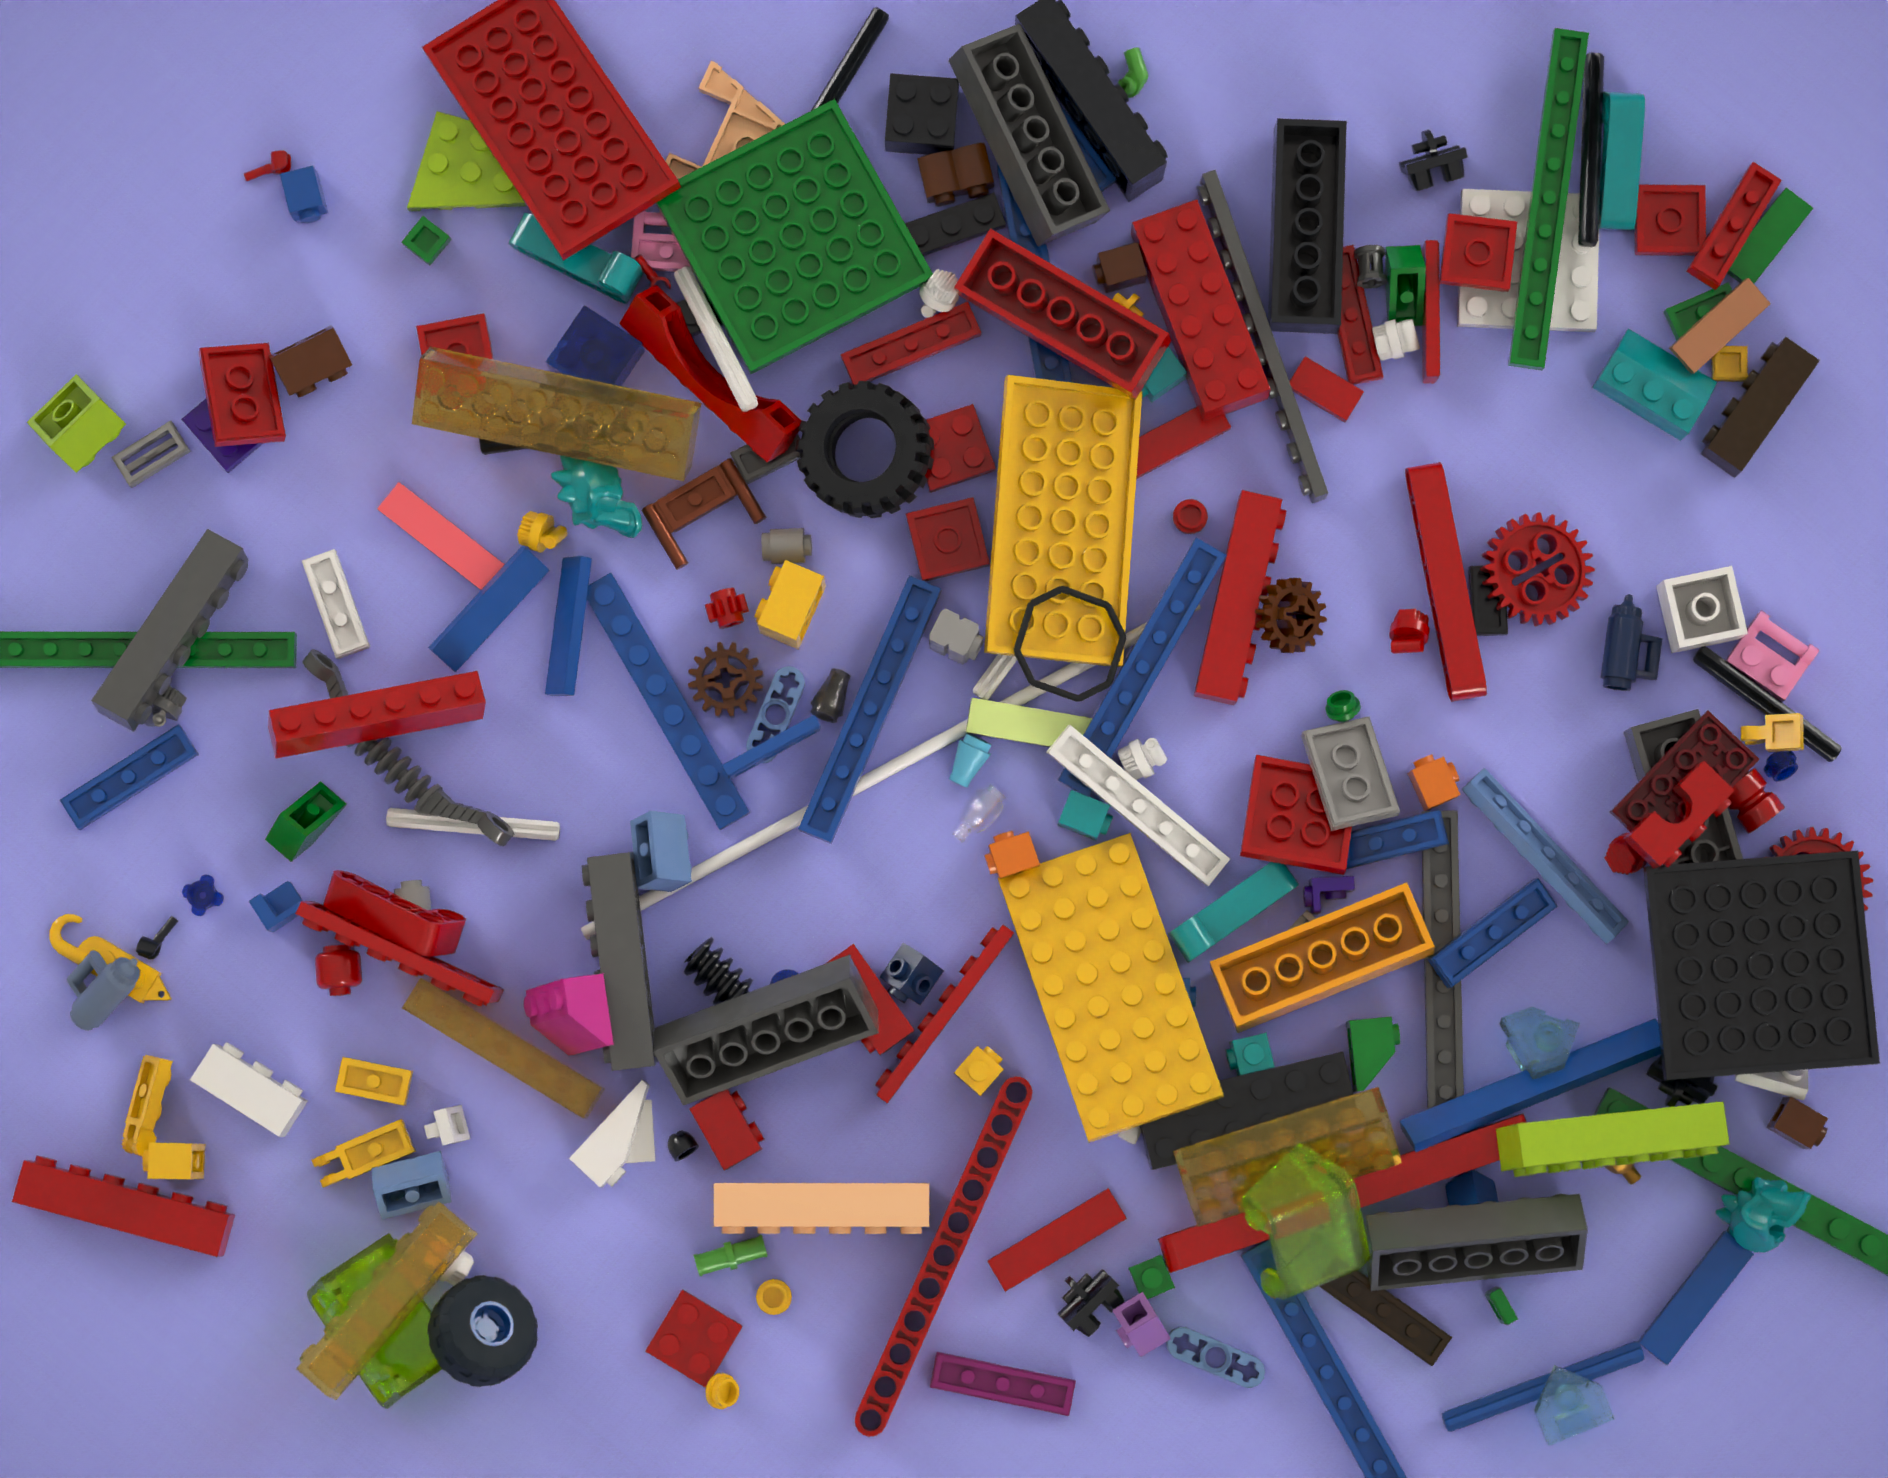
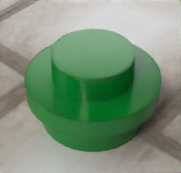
M1341 690L1331 694L1327 699L1325 707L1327 716L1332 720L1340 722L1351 720L1361 709L1359 699L1348 690Z

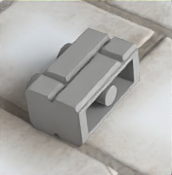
M945 608L941 610L929 634L930 649L943 656L949 654V659L962 665L967 663L969 658L975 661L984 639L983 636L979 635V624L965 617L961 620L959 619L960 615Z

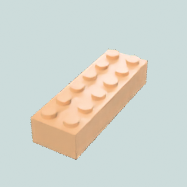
M714 1183L713 1227H722V1234L745 1233V1227H757V1234H779L780 1227H793V1234H815L816 1227H829V1234H850L851 1227H865V1234H886L887 1227H901V1234H922V1227H929V1183Z

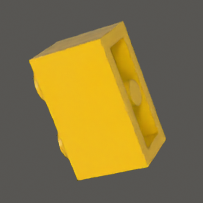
M149 1143V1150H144L142 1159L143 1171H148L147 1179H204L205 1144Z

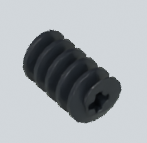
M711 937L685 960L688 964L684 974L688 976L697 972L694 984L699 986L707 982L703 994L709 996L717 993L713 1004L717 1005L749 993L748 989L753 980L751 978L742 982L738 980L743 969L738 968L730 971L729 968L733 959L728 958L720 961L719 958L724 949L721 947L711 951L710 947L714 941Z

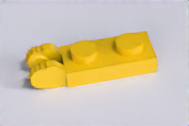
M146 1054L143 1056L125 1120L126 1125L122 1136L124 1138L121 1140L122 1148L127 1153H134L142 1157L144 1150H149V1143H156L157 1138L153 1130L161 1116V1102L165 1087L168 1086L171 1079L172 1061Z
M400 1119L335 1146V1150L312 1159L314 1167H322L340 1157L344 1170L324 1176L320 1180L322 1188L346 1178L352 1179L371 1171V1168L386 1165L416 1151L403 1119Z

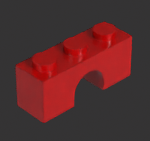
M1705 761L1696 764L1673 788L1685 803V815L1681 822L1669 823L1653 811L1647 814L1624 838L1653 869L1660 867L1662 864L1667 868L1673 864L1682 854L1678 848L1687 839L1694 842L1707 829L1703 823L1712 814L1716 817L1721 815L1732 803L1728 797L1735 790Z

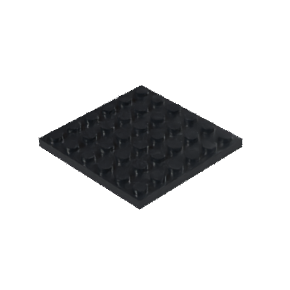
M1858 850L1672 864L1668 868L1665 865L1655 869L1651 866L1643 868L1664 1080L1880 1064Z

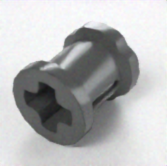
M1365 245L1354 250V257L1358 260L1359 276L1356 279L1357 286L1377 288L1388 282L1387 275L1383 274L1382 257L1385 255L1384 247L1380 245Z

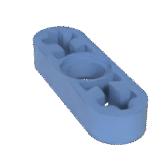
M786 666L779 669L774 675L747 740V751L754 748L753 744L755 741L761 742L763 740L765 731L759 730L761 724L768 730L780 733L788 729L805 688L804 676L797 668ZM790 674H794V680L799 686L797 689L790 688L786 696L787 699L793 700L792 704L789 706L781 699L772 698L774 692L779 696L783 692L784 686L780 679L782 677L788 678ZM774 705H779L786 711L785 720L778 725H773L766 720V711ZM776 755L762 762V764L772 761Z
M1186 1327L1175 1328L1169 1333L1171 1339L1166 1342L1167 1349L1173 1357L1246 1388L1256 1387L1264 1379V1365L1253 1355ZM1185 1333L1189 1335L1188 1341L1196 1346H1199L1200 1339L1206 1341L1199 1352V1361L1192 1360L1196 1353L1191 1350L1184 1349L1182 1354L1177 1353V1345L1173 1343V1339L1175 1337L1181 1338ZM1212 1347L1223 1349L1226 1355L1224 1364L1218 1368L1210 1367L1205 1360L1206 1352ZM1232 1353L1239 1355L1235 1362L1243 1366H1247L1249 1361L1254 1362L1253 1368L1258 1371L1256 1378L1249 1377L1247 1381H1243V1374L1233 1368L1231 1376L1225 1374V1371L1231 1365Z

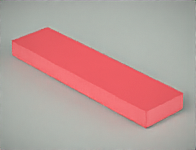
M400 482L397 483L377 508L387 518L480 590L505 565Z

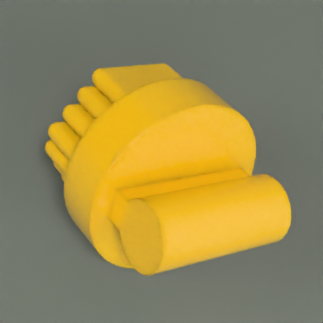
M529 511L522 517L523 520L517 533L520 545L527 546L530 550L542 553L546 548H554L568 535V531L564 526L554 527L552 515Z

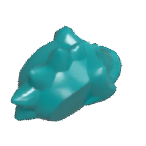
M586 447L581 450L578 456L562 454L560 459L563 470L552 472L551 478L563 487L558 493L557 498L563 502H568L572 509L573 524L577 526L581 523L591 529L602 525L616 530L628 538H635L642 530L641 514L635 503L620 500L623 495L622 479L618 476V470L615 465L601 455H595Z
M1756 1177L1752 1181V1189L1745 1192L1741 1190L1737 1196L1722 1195L1721 1200L1725 1207L1715 1212L1720 1219L1729 1224L1727 1233L1734 1237L1739 1245L1753 1252L1765 1253L1778 1247L1786 1237L1784 1233L1785 1227H1791L1802 1216L1811 1194L1807 1191L1787 1192L1788 1186L1783 1180H1765Z

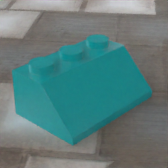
M1627 329L1592 388L1681 441L1689 434L1702 413L1717 382L1698 370L1691 374L1678 358L1632 330Z

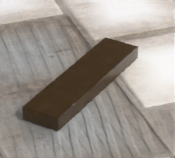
M1335 1254L1314 1283L1430 1366L1434 1365L1452 1339V1336L1388 1291H1371L1368 1277Z

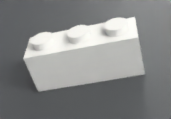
M227 1042L223 1047L212 1044L190 1081L275 1135L285 1137L308 1102L300 1096L303 1090L287 1080H284L283 1084L271 1078L273 1071L257 1061L253 1065L241 1059L244 1053Z

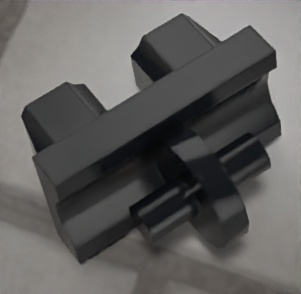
M1425 130L1421 132L1422 142L1413 144L1412 151L1414 155L1422 152L1426 154L1399 162L1400 170L1408 175L1413 190L1420 191L1434 186L1430 169L1441 166L1443 178L1446 182L1463 178L1464 164L1462 159L1468 158L1466 148H1460L1459 145L1437 151V148L1447 145L1445 135L1434 138L1430 130Z
M1662 1056L1650 1065L1646 1073L1649 1077L1660 1082L1658 1090L1668 1095L1665 1101V1105L1668 1107H1674L1678 1101L1685 1105H1691L1692 1101L1704 1104L1709 1096L1714 1095L1718 1087L1713 1083L1714 1077L1664 1080Z
M1103 1269L1093 1279L1086 1273L1077 1283L1068 1276L1064 1281L1071 1289L1062 1297L1067 1305L1058 1315L1073 1331L1077 1329L1089 1337L1101 1324L1092 1312L1102 1303L1112 1313V1310L1123 1304L1125 1300L1117 1289L1119 1285Z

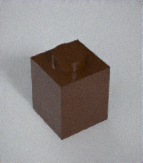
M1138 242L1100 252L1097 255V264L1092 265L1097 285L1103 284L1106 293L1146 282L1147 272Z
M1783 1097L1766 1128L1802 1149H1811L1813 1145L1819 1146L1828 1130L1824 1125L1828 1118L1793 1097Z

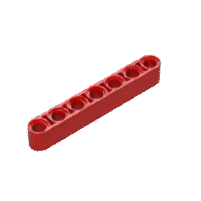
M1437 462L1406 468V484L1449 699L1451 702L1486 696L1485 674L1442 463Z

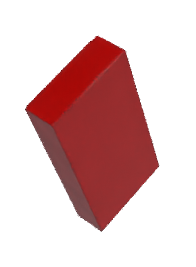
M1306 356L1289 381L1293 392L1345 423L1364 393L1363 390Z

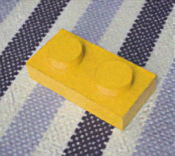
M342 1057L335 1092L406 1106L413 1071Z

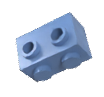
M649 811L631 820L637 888L672 892L692 882V867L689 860L685 815Z
M441 1151L371 1168L373 1193L382 1220L451 1202L450 1182Z

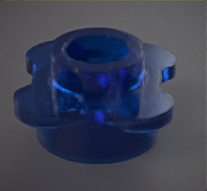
M203 875L200 881L183 887L182 895L192 905L191 911L194 915L203 916L207 909L213 906H220L224 901L223 894L216 890L214 886L215 880L210 875ZM202 892L206 893L204 899L200 898V893Z

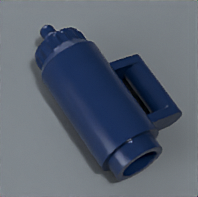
M1630 594L1625 596L1624 602L1621 605L1613 606L1611 616L1608 618L1600 678L1604 679V688L1629 691L1631 690L1632 683L1636 681V677L1647 680H1657L1662 638L1642 634V610L1634 606L1633 596ZM1641 642L1648 643L1644 671L1637 670Z

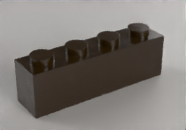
M1787 337L1778 345L1772 342L1760 358L1765 362L1759 372L1753 369L1741 385L1745 392L1739 400L1735 397L1730 400L1721 413L1726 417L1719 428L1713 425L1702 440L1706 447L1701 452V455L1734 478L1743 471L1820 361Z

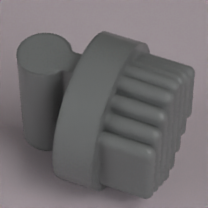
M169 686L163 695L157 696L152 704V712L144 724L160 727L165 724L166 717L177 721L182 713L181 708L187 698L178 690Z

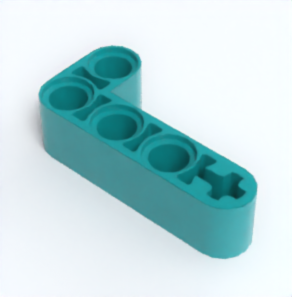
M1603 91L1602 123H1604L1600 171L1599 229L1634 230L1637 216L1645 117L1644 94Z
M524 213L508 243L522 254L623 304L628 303L643 275L641 265L631 257L618 251H613L610 254L592 244L563 261L534 216L529 213Z
M1270 862L1173 929L1168 935L1189 963L1299 886V883L1285 864Z

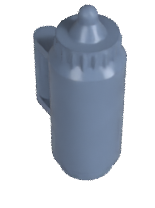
M92 950L67 977L68 984L78 997L72 1004L70 1017L76 1026L83 1030H92L99 1027L135 988L136 982L140 977L136 959L132 958L129 960L120 957L107 965L97 951ZM94 969L98 976L86 987L83 981Z

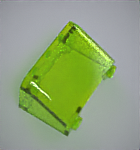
M1298 1143L1242 1197L1247 1223L1257 1231L1262 1230L1269 1234L1277 1270L1266 1268L1260 1274L1262 1289L1273 1299L1286 1300L1360 1270L1370 1260V1251L1354 1180L1340 1166L1301 1143Z
M390 1233L321 1277L307 1292L312 1308L372 1396L385 1409L393 1406L443 1370L429 1346L427 1330L431 1310L402 1268L406 1264L405 1257L407 1252L402 1243L397 1239H393Z

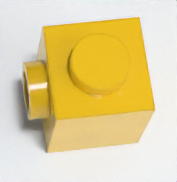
M977 1046L956 1069L954 1074L981 1096L1004 1070L999 1065L1003 1059L990 1047L986 1046L982 1050Z

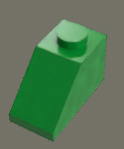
M1420 245L1390 246L1385 248L1384 274L1387 275L1388 280L1385 284L1387 321L1395 319L1398 323L1407 319H1413L1414 326H1423L1426 266Z
M320 781L279 814L265 840L292 862L312 846L345 808L347 803Z
M1392 1016L1346 1021L1353 1092L1364 1091L1393 1056L1395 1045H1400L1398 1024H1392Z

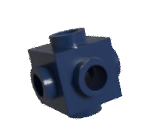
M903 943L879 978L890 985L887 992L901 1002L905 1003L909 998L918 1005H921L944 970L923 954Z

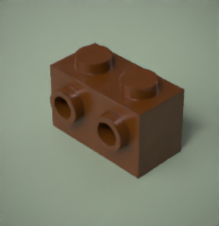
M333 326L326 327L269 355L289 395L296 393L298 398L316 390L315 383L325 378L329 382H333L347 375L346 368L352 366Z

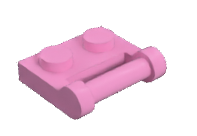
M644 210L634 216L632 259L641 254L653 271L675 272L684 266L691 268L673 235L644 233L645 225L668 227L661 213L646 212Z
M1761 610L1747 628L1748 634L1738 641L1725 661L1783 702L1804 671L1814 660L1819 649L1812 644L1807 646L1770 621V616ZM1762 631L1796 654L1799 659L1795 665L1755 638L1757 634Z

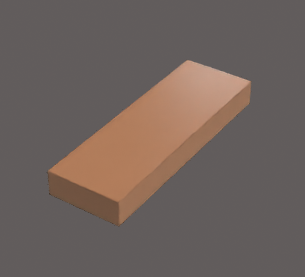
M1745 278L1671 345L1669 349L1687 370L1693 374L1771 303L1749 278Z

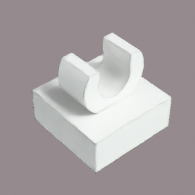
M462 1105L433 1111L436 1122L424 1125L427 1139L440 1137L442 1146L470 1139Z

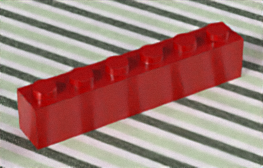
M1242 490L1239 495L1194 692L1195 697L1229 705H1235L1238 697H1245L1249 678L1243 677L1245 664L1252 665L1256 644L1250 643L1253 630H1260V628L1256 627V623L1262 620V615L1256 614L1255 609H1258L1259 596L1268 595L1266 586L1270 585L1271 577L1265 575L1268 563H1275L1279 544L1274 543L1273 540L1276 529H1283L1287 510L1281 509L1283 499Z
M478 671L272 709L268 713V729L275 759L480 720L484 716L486 701Z
M36 1155L35 1161H23L12 1199L14 1203L216 1257L224 1256L235 1214L226 1212V1205L207 1201L205 1206L192 1203V1196L178 1192H172V1196L167 1197L158 1194L159 1187L144 1183H138L137 1188L124 1185L125 1178L104 1173L103 1179L90 1176L91 1169L70 1164L69 1170L56 1167L57 1160Z

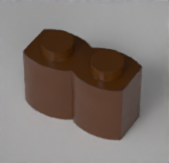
M985 143L971 144L950 151L933 153L917 158L927 203L935 202L937 207L952 204L955 202V197L961 195H968L970 199L980 198L989 194L988 189L994 188V180Z

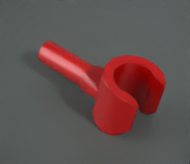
M284 150L271 152V164H266L244 173L246 181L265 174L289 172L291 170V155L287 154Z
M641 254L634 258L641 265L643 272L650 281L649 288L654 286L657 281L662 280L666 287L671 289L670 281L665 277L658 276Z

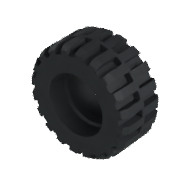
M859 381L858 385H852L847 382L839 385V390L834 393L828 390L821 396L824 400L818 406L813 403L807 410L811 415L807 422L801 421L798 430L802 432L801 440H796V451L800 453L801 458L797 460L799 471L804 473V481L809 489L814 491L820 500L834 509L858 518H862V516H869L870 518L882 517V513L889 512L893 514L901 510L899 505L905 501L910 504L917 497L914 492L918 487L924 488L928 479L925 477L927 469L932 470L934 459L930 457L931 450H934V441L929 435L930 427L927 420L922 417L921 411L900 392L882 383L876 385L870 381ZM865 418L878 419L888 425L895 436L896 450L894 458L888 469L879 477L867 482L851 480L842 474L836 464L835 450L838 439L843 431L852 423Z

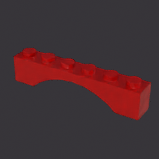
M657 285L637 294L619 323L630 336L648 350L682 385L697 396L732 432L736 433L767 463L786 452L798 434L802 420L780 400L763 398L757 395L758 406L748 412L742 411L725 377L716 371L695 344L685 323L681 307Z

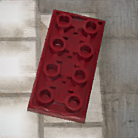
M1706 711L1621 799L1610 813L1629 831L1647 814L1653 811L1669 823H1679L1685 815V803L1673 788L1696 764L1705 761L1733 788L1760 759L1710 711Z

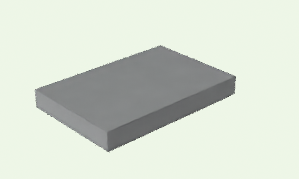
M1370 717L1302 732L1303 744L1331 831L1399 815V806Z

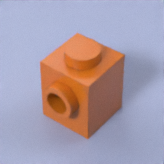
M1432 754L1413 762L1415 769L1407 773L1424 811L1461 795L1455 783L1459 781L1458 773L1452 762L1446 763L1444 756L1436 760Z
M1012 830L994 836L995 843L988 846L990 853L984 855L990 875L997 873L999 879L1040 866L1029 831L1014 836Z

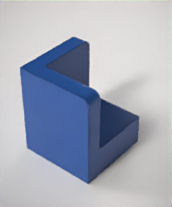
M287 881L267 895L259 894L248 902L267 931L274 933L299 916L295 913L303 900L293 884Z
M1474 1169L1462 1173L1445 1186L1449 1205L1457 1204L1463 1206L1481 1204L1486 1201L1499 1202L1495 1182Z

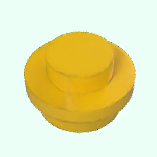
M770 1279L762 1283L756 1294L759 1308L770 1315L783 1313L790 1306L792 1300L789 1286L778 1279Z
M715 1374L707 1383L705 1391L706 1400L711 1407L716 1409H725L732 1406L739 1396L738 1383L729 1374Z

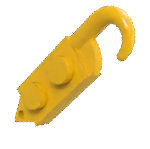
M65 914L58 917L52 923L49 930V940L52 947L62 956L77 965L92 950L97 951L107 965L120 957L129 960L134 958L138 962L137 967L140 971V977L136 982L135 988L128 996L143 1004L145 1000L170 1001L172 999L160 978L161 972L106 939L92 936L84 940L78 948L65 941L61 936L62 927L69 922L81 923L82 918L80 916ZM93 969L92 972H91V974H93V975H95V976L97 977L98 974H97L96 971ZM161 991L164 992V996L162 998L159 996V993Z

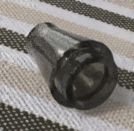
M836 668L831 669L829 676L810 702L812 705L810 711L812 715L815 714L817 718L830 723H836L838 717L843 716L848 682L851 677L847 672Z

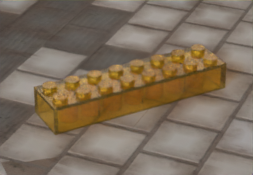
M430 347L419 360L412 424L684 481L692 468L702 403Z

